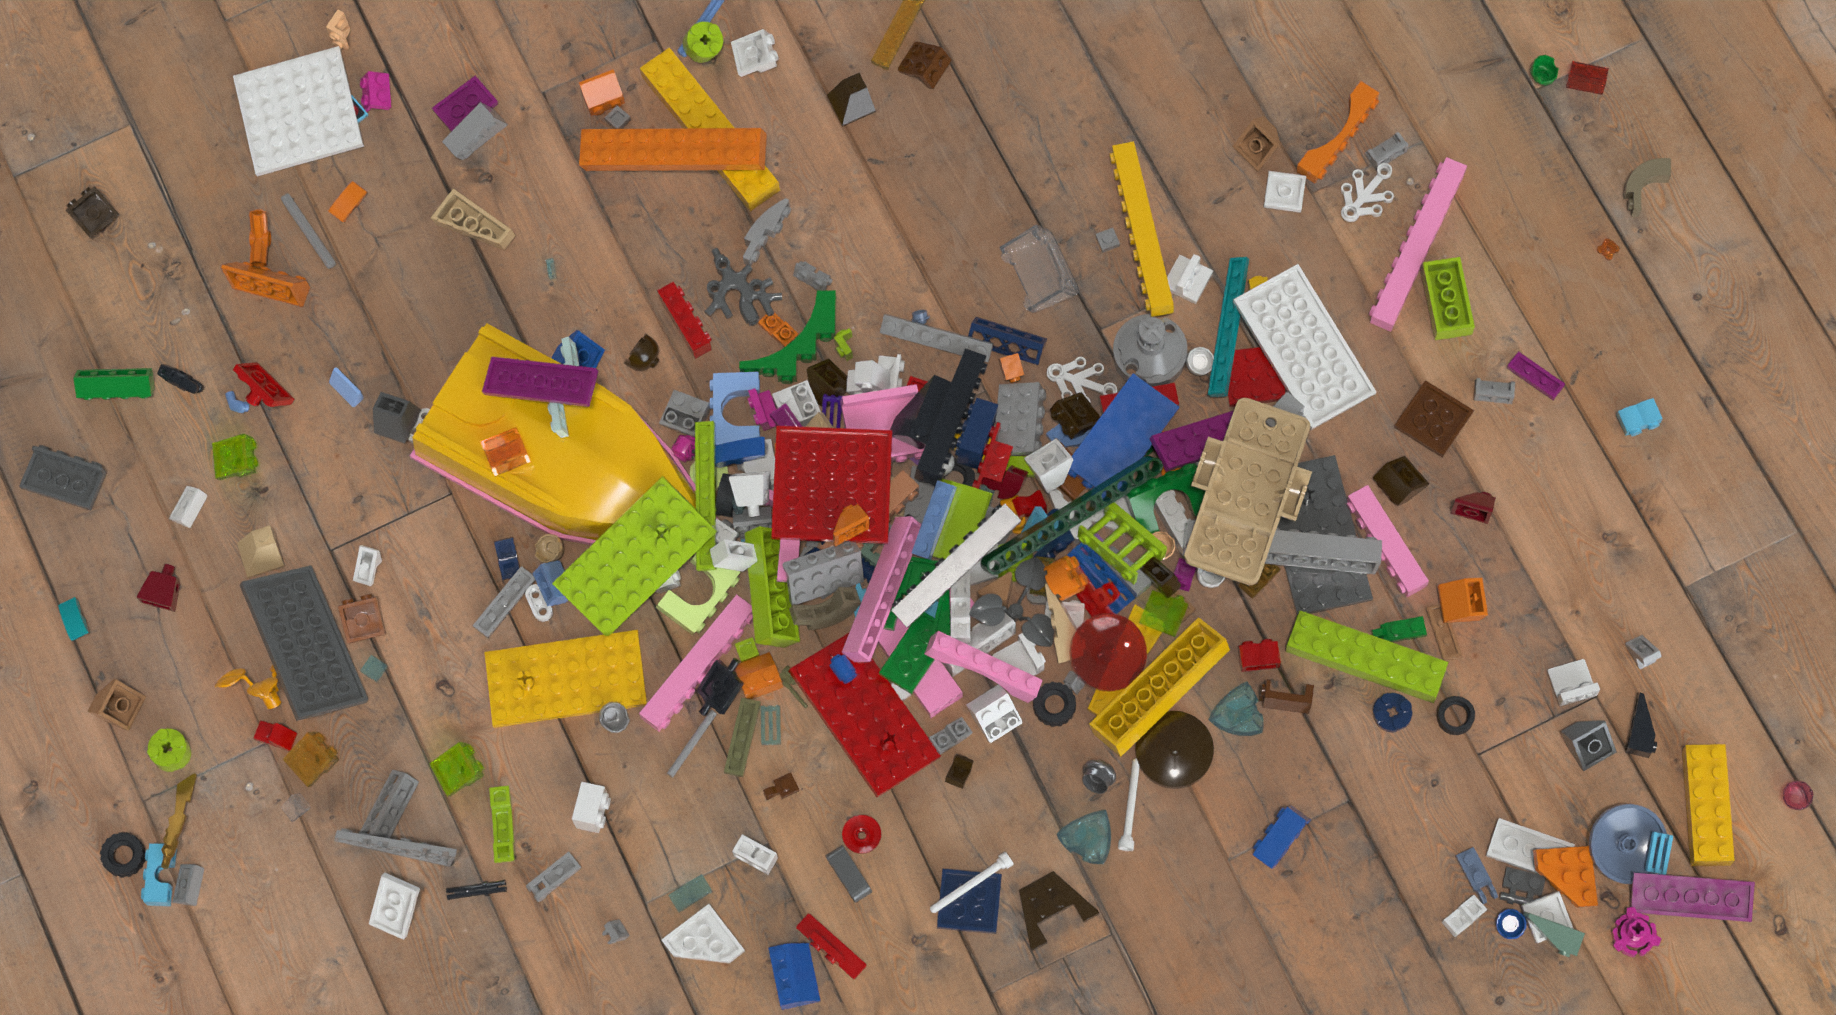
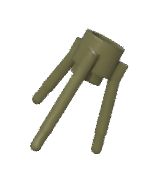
M786 666L780 673V678L783 680L782 685L789 689L804 708H807L808 705L791 686V684L795 685L796 682L788 672L791 667Z

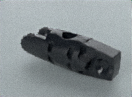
M161 364L157 375L183 391L195 394L203 392L205 388L201 382L175 367Z

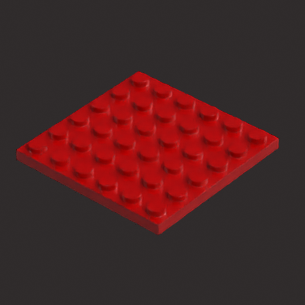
M777 426L771 539L833 542V533L840 514L843 512L842 510L849 505L855 506L858 504L869 517V529L847 541L888 544L892 430Z

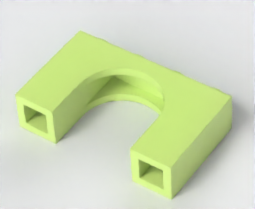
M696 554L690 561L694 566H696ZM716 567V570L702 571L710 578L713 586L711 598L702 605L688 604L668 590L656 608L691 635L695 632L700 633L706 625L703 623L706 617L711 618L716 612L715 605L718 601L722 603L728 596L727 589L730 586L734 587L740 580L737 577L740 571Z

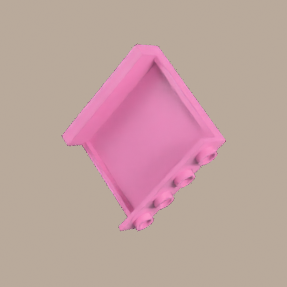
M917 384L842 396L840 405L845 428L890 430L895 417L918 393ZM892 437L891 461L896 460L897 463L907 461V458L915 457L916 460L921 458L924 449L916 448Z

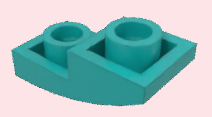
M76 597L58 605L63 624L71 641L89 633L86 619L81 613L79 601Z

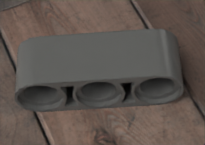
M843 845L825 855L855 903L872 893L866 880Z

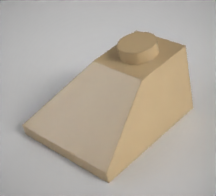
M270 525L251 531L237 543L248 579L285 567L275 532Z

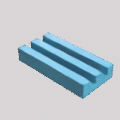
M1652 831L1645 871L1666 875L1673 835ZM1657 837H1660L1656 854L1655 867L1652 868ZM1665 838H1666V843H1665V848H1664V853H1663V859H1662L1661 869H1659V868H1660V863H1661V857H1662L1663 847H1664V841H1665Z

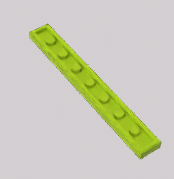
M695 422L696 510L716 529L715 422ZM716 533L696 552L697 571L716 570L710 553V549L716 545Z

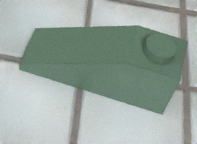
M1524 911L1523 915L1554 948L1559 949V954L1570 957V954L1578 955L1585 933Z

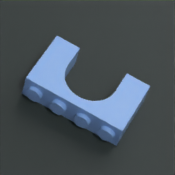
M759 372L713 373V380H710V391H713V398H710V409H713V416H710V421L715 422V445L760 437L759 426H734L728 423L722 416L725 405L733 398L750 396L748 390L754 388L760 393Z

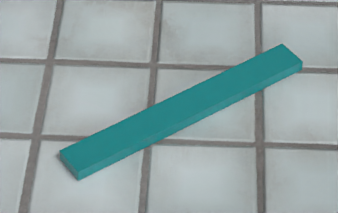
M1235 257L1229 260L1208 389L1210 397L1228 396L1241 316L1233 300L1244 294L1250 260L1248 257Z

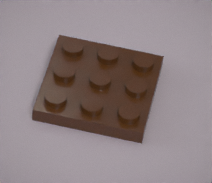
M1425 380L1394 425V428L1443 458L1472 416L1474 410Z

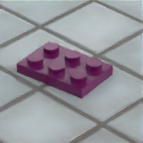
M475 75L433 106L432 111L452 132L480 102L494 108L498 105V101Z

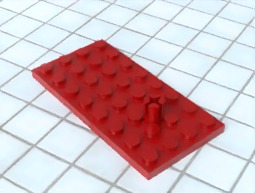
M847 633L791 667L788 672L871 791L878 798L940 759L941 755L937 752L928 736L889 681L879 675L880 668L872 658L870 662H854L848 658L856 669L855 673L857 676L847 684L839 681L829 665L831 664L830 660L838 654L844 655L842 650L849 635Z

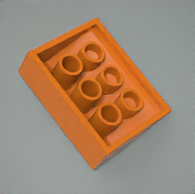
M233 262L223 264L221 267L231 287L235 290L299 307L304 306L310 289L304 277H292L282 271H278V273L273 272L263 266L260 268L254 267L248 262Z

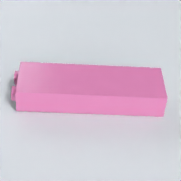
M897 618L895 630L883 629L877 643L887 658L890 657L908 630L899 618ZM936 659L913 692L930 718L963 697L959 686L944 665Z

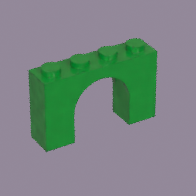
M1195 463L1186 464L1178 470L1168 471L1163 476L1152 478L1125 495L1131 516L1151 534L1160 531L1154 515V504L1162 493L1173 489L1184 492L1189 510L1194 516H1197L1206 492L1191 486L1198 466Z

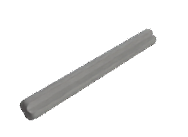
M290 194L283 195L281 197L283 204L328 269L336 265L335 260Z

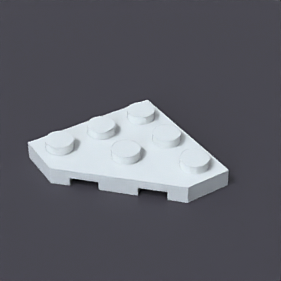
M710 904L706 905L661 940L673 957L731 963L745 952Z

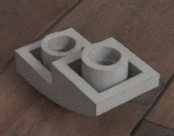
M961 717L946 725L945 729L930 736L929 740L941 755L966 739L973 732Z

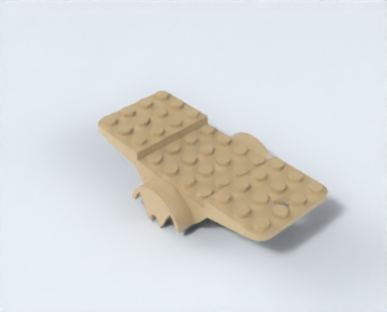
M1241 398L1237 401L1224 440L1220 441L1208 437L1191 485L1206 492L1184 554L1187 564L1247 585H1254L1258 582L1280 517L1296 521L1312 471L1297 467L1310 430V422L1307 418L1249 398ZM1269 418L1274 419L1276 425L1269 427L1265 421Z

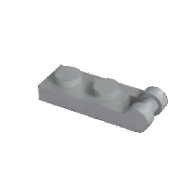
M567 852L529 882L526 888L529 892L532 891L537 902H541L548 894L579 871L581 866L570 852ZM541 883L545 885V888L542 890L538 887Z

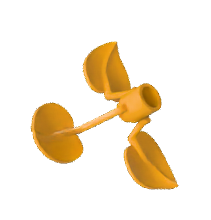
M273 665L269 669L270 672H273L272 677L253 684L244 675L246 670L239 668L224 674L214 685L215 688H223L237 683L240 679H244L250 685L247 693L263 699L267 709H273L281 704L277 694L279 691L277 687V674Z

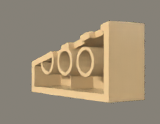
M452 189L431 217L436 225L505 250L516 236L510 228L455 189Z

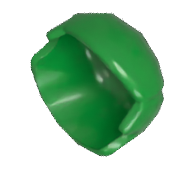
M1540 55L1533 61L1530 74L1536 83L1549 85L1557 79L1559 68L1556 67L1553 57Z

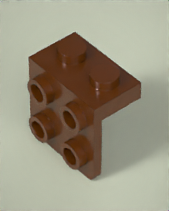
M914 42L899 65L898 71L903 74L919 77L927 88L934 89L952 60L940 46Z

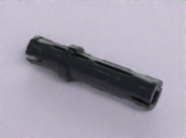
M504 879L501 881H483L481 884L446 888V893H455L446 896L448 901L485 895L486 897L493 893L507 892V887H498L507 884Z

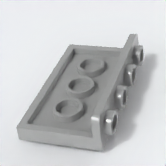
M1039 382L999 384L997 403L999 405L996 424L997 422L1001 423V429L997 441L1013 446L1011 456L1030 455L1042 448L1040 436L1043 435L1042 418L1045 416L1043 401L1046 400V390L1043 389Z
M846 541L836 547L831 546L783 563L791 605H797L836 592L838 587H850L864 582L861 551L856 542Z

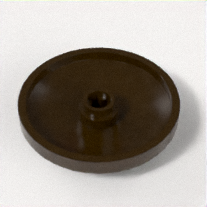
M1167 711L1135 745V756L1142 773L1153 783L1169 789L1185 788L1202 779L1209 770L1214 755L1213 739L1207 727L1195 716L1181 711Z

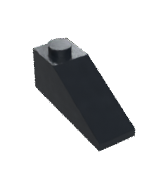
M1640 692L1636 699L1625 753L1649 758L1652 753H1655L1657 742L1654 741L1655 731L1644 693Z

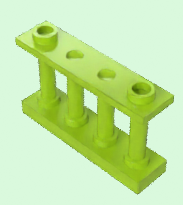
M1113 502L1104 508L1105 515L1089 530L1080 525L1077 537L1081 543L1087 544L1121 573V576L1126 581H1130L1134 585L1137 583L1138 577L1136 571L1152 557H1156L1161 561L1166 556L1167 546ZM1109 521H1114L1119 527L1103 542L1094 536ZM1123 533H1128L1133 540L1117 554L1108 548ZM1138 545H1142L1147 549V552L1131 566L1122 560Z

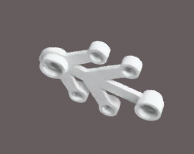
M1381 163L1377 167V175L1365 190L1363 186V171L1360 169L1353 171L1352 179L1355 181L1357 199L1354 203L1351 197L1352 185L1344 183L1341 186V193L1344 195L1345 200L1341 216L1345 221L1354 222L1359 216L1363 215L1381 216L1383 209L1379 204L1366 208L1360 207L1363 203L1383 201L1388 204L1393 201L1394 194L1391 191L1372 194L1383 179H1388L1391 176V165ZM1381 171H1386L1387 174L1383 175ZM1355 174H1360L1361 177L1356 178ZM1348 187L1350 190L1344 191L1343 188ZM1385 195H1390L1391 198H1390V199H1386L1384 196H1385ZM1374 209H1379L1380 212H1379V213H1375L1373 210H1374ZM1351 211L1354 215L1349 216L1347 212Z
M1077 357L1075 361L1063 366L1054 363L1047 368V377L1052 382L1057 383L1062 393L1061 399L1064 398L1065 394L1073 395L1067 389L1064 380L1071 382L1076 394L1082 392L1090 403V398L1086 396L1082 386L1102 393V395H1107V390L1117 393V387L1113 383L1109 382L1101 385L1085 379L1093 375H1102L1104 366L1101 363H1096L1093 367L1074 375L1067 372L1075 368L1084 369L1086 367V359L1084 357ZM1078 361H1083L1084 364H1083V365H1078L1077 362H1078ZM1100 367L1102 370L1097 372L1095 368ZM1054 371H1058L1060 374L1058 376H1054L1052 373Z

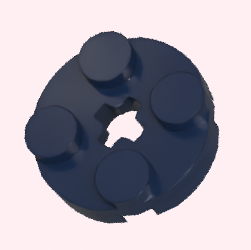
M1398 693L1383 694L1378 698L1373 707V718L1376 724L1386 732L1394 733L1406 728L1412 718L1413 712L1410 701ZM1394 708L1398 715L1390 717V713L1387 710Z

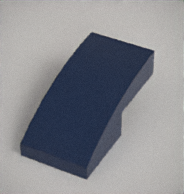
M510 537L494 541L502 580L510 579L520 568L514 539Z

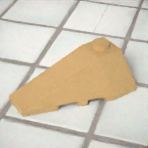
M1045 582L1049 610L1052 611L1051 624L1056 631L1054 633V641L1058 662L1063 663L1083 656V650L1086 649L1085 639L1081 638L1080 632L1063 602L1059 599V595H1054L1047 582Z

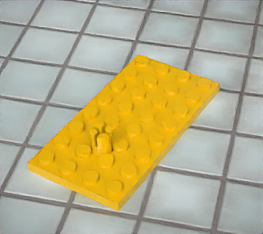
M638 630L612 633L609 636L597 635L484 652L493 728L599 713L602 706L609 702H618L626 709L646 706L647 704Z

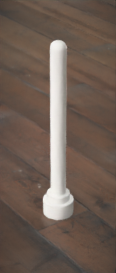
M1137 758L1132 761L1124 834L1118 843V849L1123 851L1134 850V841L1131 834L1140 768Z
M1003 852L998 856L999 858L996 860V863L932 905L930 911L932 913L938 912L998 870L1010 868L1014 865L1011 858L1006 852Z

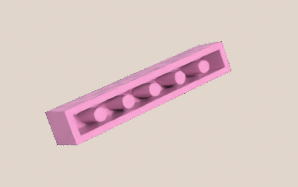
M1367 485L1350 494L1347 498L1348 503H1346V506L1351 514H1355L1356 522L1361 530H1365L1366 537H1375L1377 540H1382L1381 562H1385L1388 574L1397 581L1396 585L1400 593H1404L1406 597H1409L1427 587L1429 582L1370 487Z

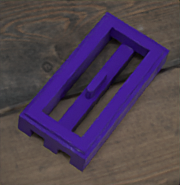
M824 394L822 412L826 416L827 401H830L829 422L833 426L835 402H838L836 428H841L842 410L840 400L842 396L835 397V395L827 396L828 394Z

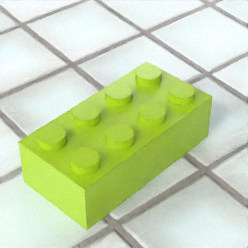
M1455 257L1423 262L1421 275L1434 339L1441 340L1472 335L1475 325L1461 258Z

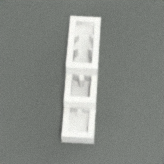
M970 570L951 587V637L963 643H971V616L969 615Z

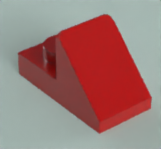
M1037 490L1030 496H1018L1012 500L1018 517H1030L1035 506L1042 507L1047 514V505L1041 490Z
M260 720L253 739L291 752L298 733L278 723L271 724Z

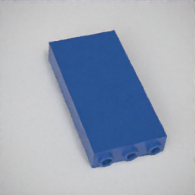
M1133 373L1072 455L1073 462L1068 475L1074 479L1078 477L1082 480L1081 484L1091 490V488L1098 486L1145 456L1152 446L1151 436L1162 433L1179 410V406ZM1122 481L1118 483V489L1121 488ZM1106 491L1102 493V499L1105 498Z

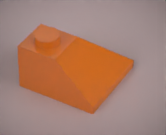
M858 504L855 506L849 505L842 510L843 512L840 514L833 533V544L835 547L869 529V517Z

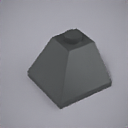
M1604 720L1576 722L1561 731L1567 748L1583 771L1617 753L1608 726Z

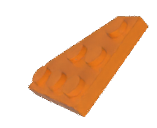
M1589 846L1533 850L1535 871L1549 880L1550 884L1570 899L1576 908L1598 906L1593 861L1590 856Z

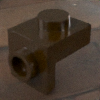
M955 754L945 782L963 789L971 773L974 761L966 756Z

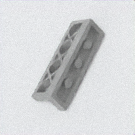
M392 770L359 834L367 833L370 830L369 834L372 836L390 838L419 781L404 772Z

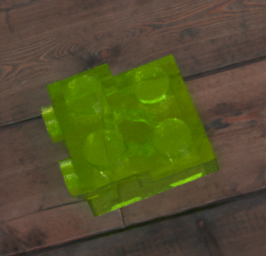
M240 434L212 443L215 479L223 480L233 476L243 477L256 473L255 467H258V460L254 456V449H256L257 444L253 437L247 434Z
M458 742L429 763L445 794L449 797L463 787L472 785L484 776L482 773L484 767L480 761L475 760L473 756L475 751L470 744Z

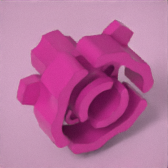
M1635 907L1626 909V914L1615 922L1616 928L1611 933L1614 942L1613 947L1618 952L1621 951L1624 955L1632 958L1636 956L1637 951L1630 950L1626 946L1640 948L1648 943L1647 947L1638 953L1640 956H1644L1653 946H1659L1661 938L1657 936L1656 925L1650 923L1648 926L1649 917L1637 913ZM1624 922L1620 930L1621 939H1619L1617 935L1618 927Z

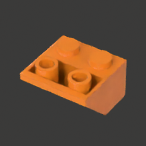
M1464 578L1438 585L1443 623L1480 621L1488 616L1482 578Z

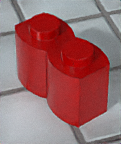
M1264 639L1261 643L1245 641L1238 647L1241 672L1280 668L1281 660L1278 641H1273L1272 639Z

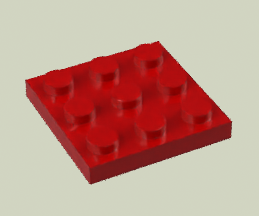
M1261 347L1235 350L1228 390L1229 407H1235L1237 401L1241 398H1249L1261 403L1278 402L1285 394V387Z

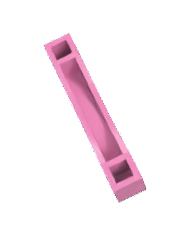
M940 631L931 636L924 653L942 663L957 665L977 672L1002 686L1010 695L1027 703L1037 697L1042 683V679Z

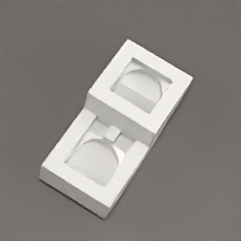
M1473 895L1444 919L1442 924L1454 937H1457L1485 913L1487 909Z

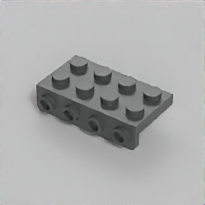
M39 445V447L33 446L31 449L33 451L32 457L19 487L23 490L91 511L106 476V471L102 468V465L94 461L91 463L85 462L83 458L74 456V458L69 457L66 453L59 450L56 452L50 451L48 447Z

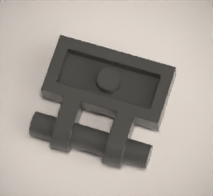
M1507 867L1502 887L1510 890L1509 893L1501 892L1500 900L1507 901L1508 904L1512 905L1513 903L1524 905L1534 901V895L1542 896L1546 878L1538 874ZM1516 891L1527 893V898L1517 896Z

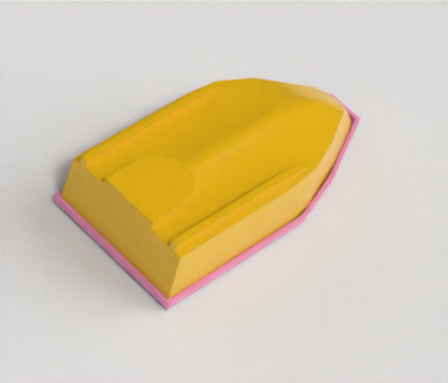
M488 323L481 327L478 337L456 365L432 402L433 406L422 423L417 425L416 432L412 437L414 450L410 454L411 459L547 534L557 535L561 540L592 545L662 476L696 509L695 484L678 458L674 456L673 451L639 416L631 405L598 383H595L589 407L563 404L568 436L563 438L551 429L552 415L548 411L549 402L484 395L482 390L491 356L561 364Z

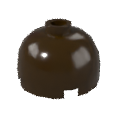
M645 333L644 337H641L629 354L630 357L624 361V364L636 371H645L649 367L654 368L659 361V358H657L659 353L657 342Z

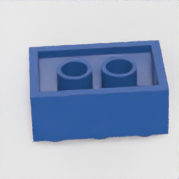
M788 943L769 947L781 1009L785 1010L821 1002L809 943Z

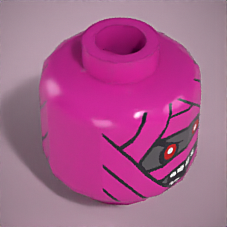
M679 435L671 448L674 453L673 455L684 463L692 461L695 457V437Z

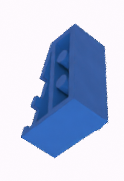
M1288 806L1286 809L1283 807L1276 816L1278 818L1274 825L1271 823L1265 830L1266 837L1263 841L1259 839L1253 847L1255 852L1252 855L1271 869L1275 868L1294 840L1299 837L1304 826L1311 821L1310 818L1293 806Z

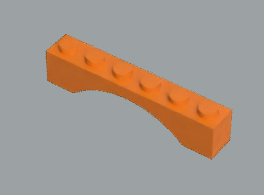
M1360 81L1350 94L1349 117L1342 131L1327 144L1308 150L1298 163L1296 172L1306 176V179L1314 184L1318 179L1322 180L1327 173V167L1335 163L1338 158L1336 155L1339 151L1343 152L1348 145V139L1356 135L1359 130L1357 127L1360 123L1364 124L1369 117V111L1371 109L1374 110L1379 104V92Z

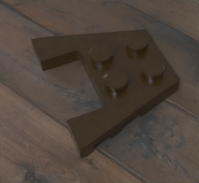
M1054 871L1019 890L1030 950L1032 952L1047 944V940L1038 925L1067 908L1074 906L1083 923L1099 915V911Z

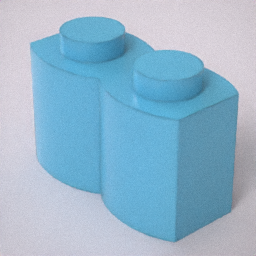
M1654 398L1618 411L1616 415L1625 436L1631 435L1632 437L1642 433L1641 430L1648 428L1652 430L1659 427V423L1663 419Z

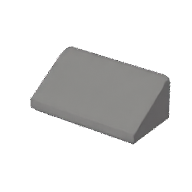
M195 864L180 865L172 903L190 906L197 905L204 873L203 867Z

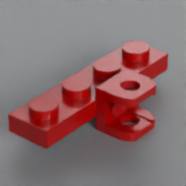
M1088 579L1085 589L1075 595L1081 603L1085 604L1088 613L1107 639L1111 641L1125 630L1109 608V605L1119 598L1120 592L1113 582H1107L1096 589ZM1108 589L1113 591V595L1109 594Z

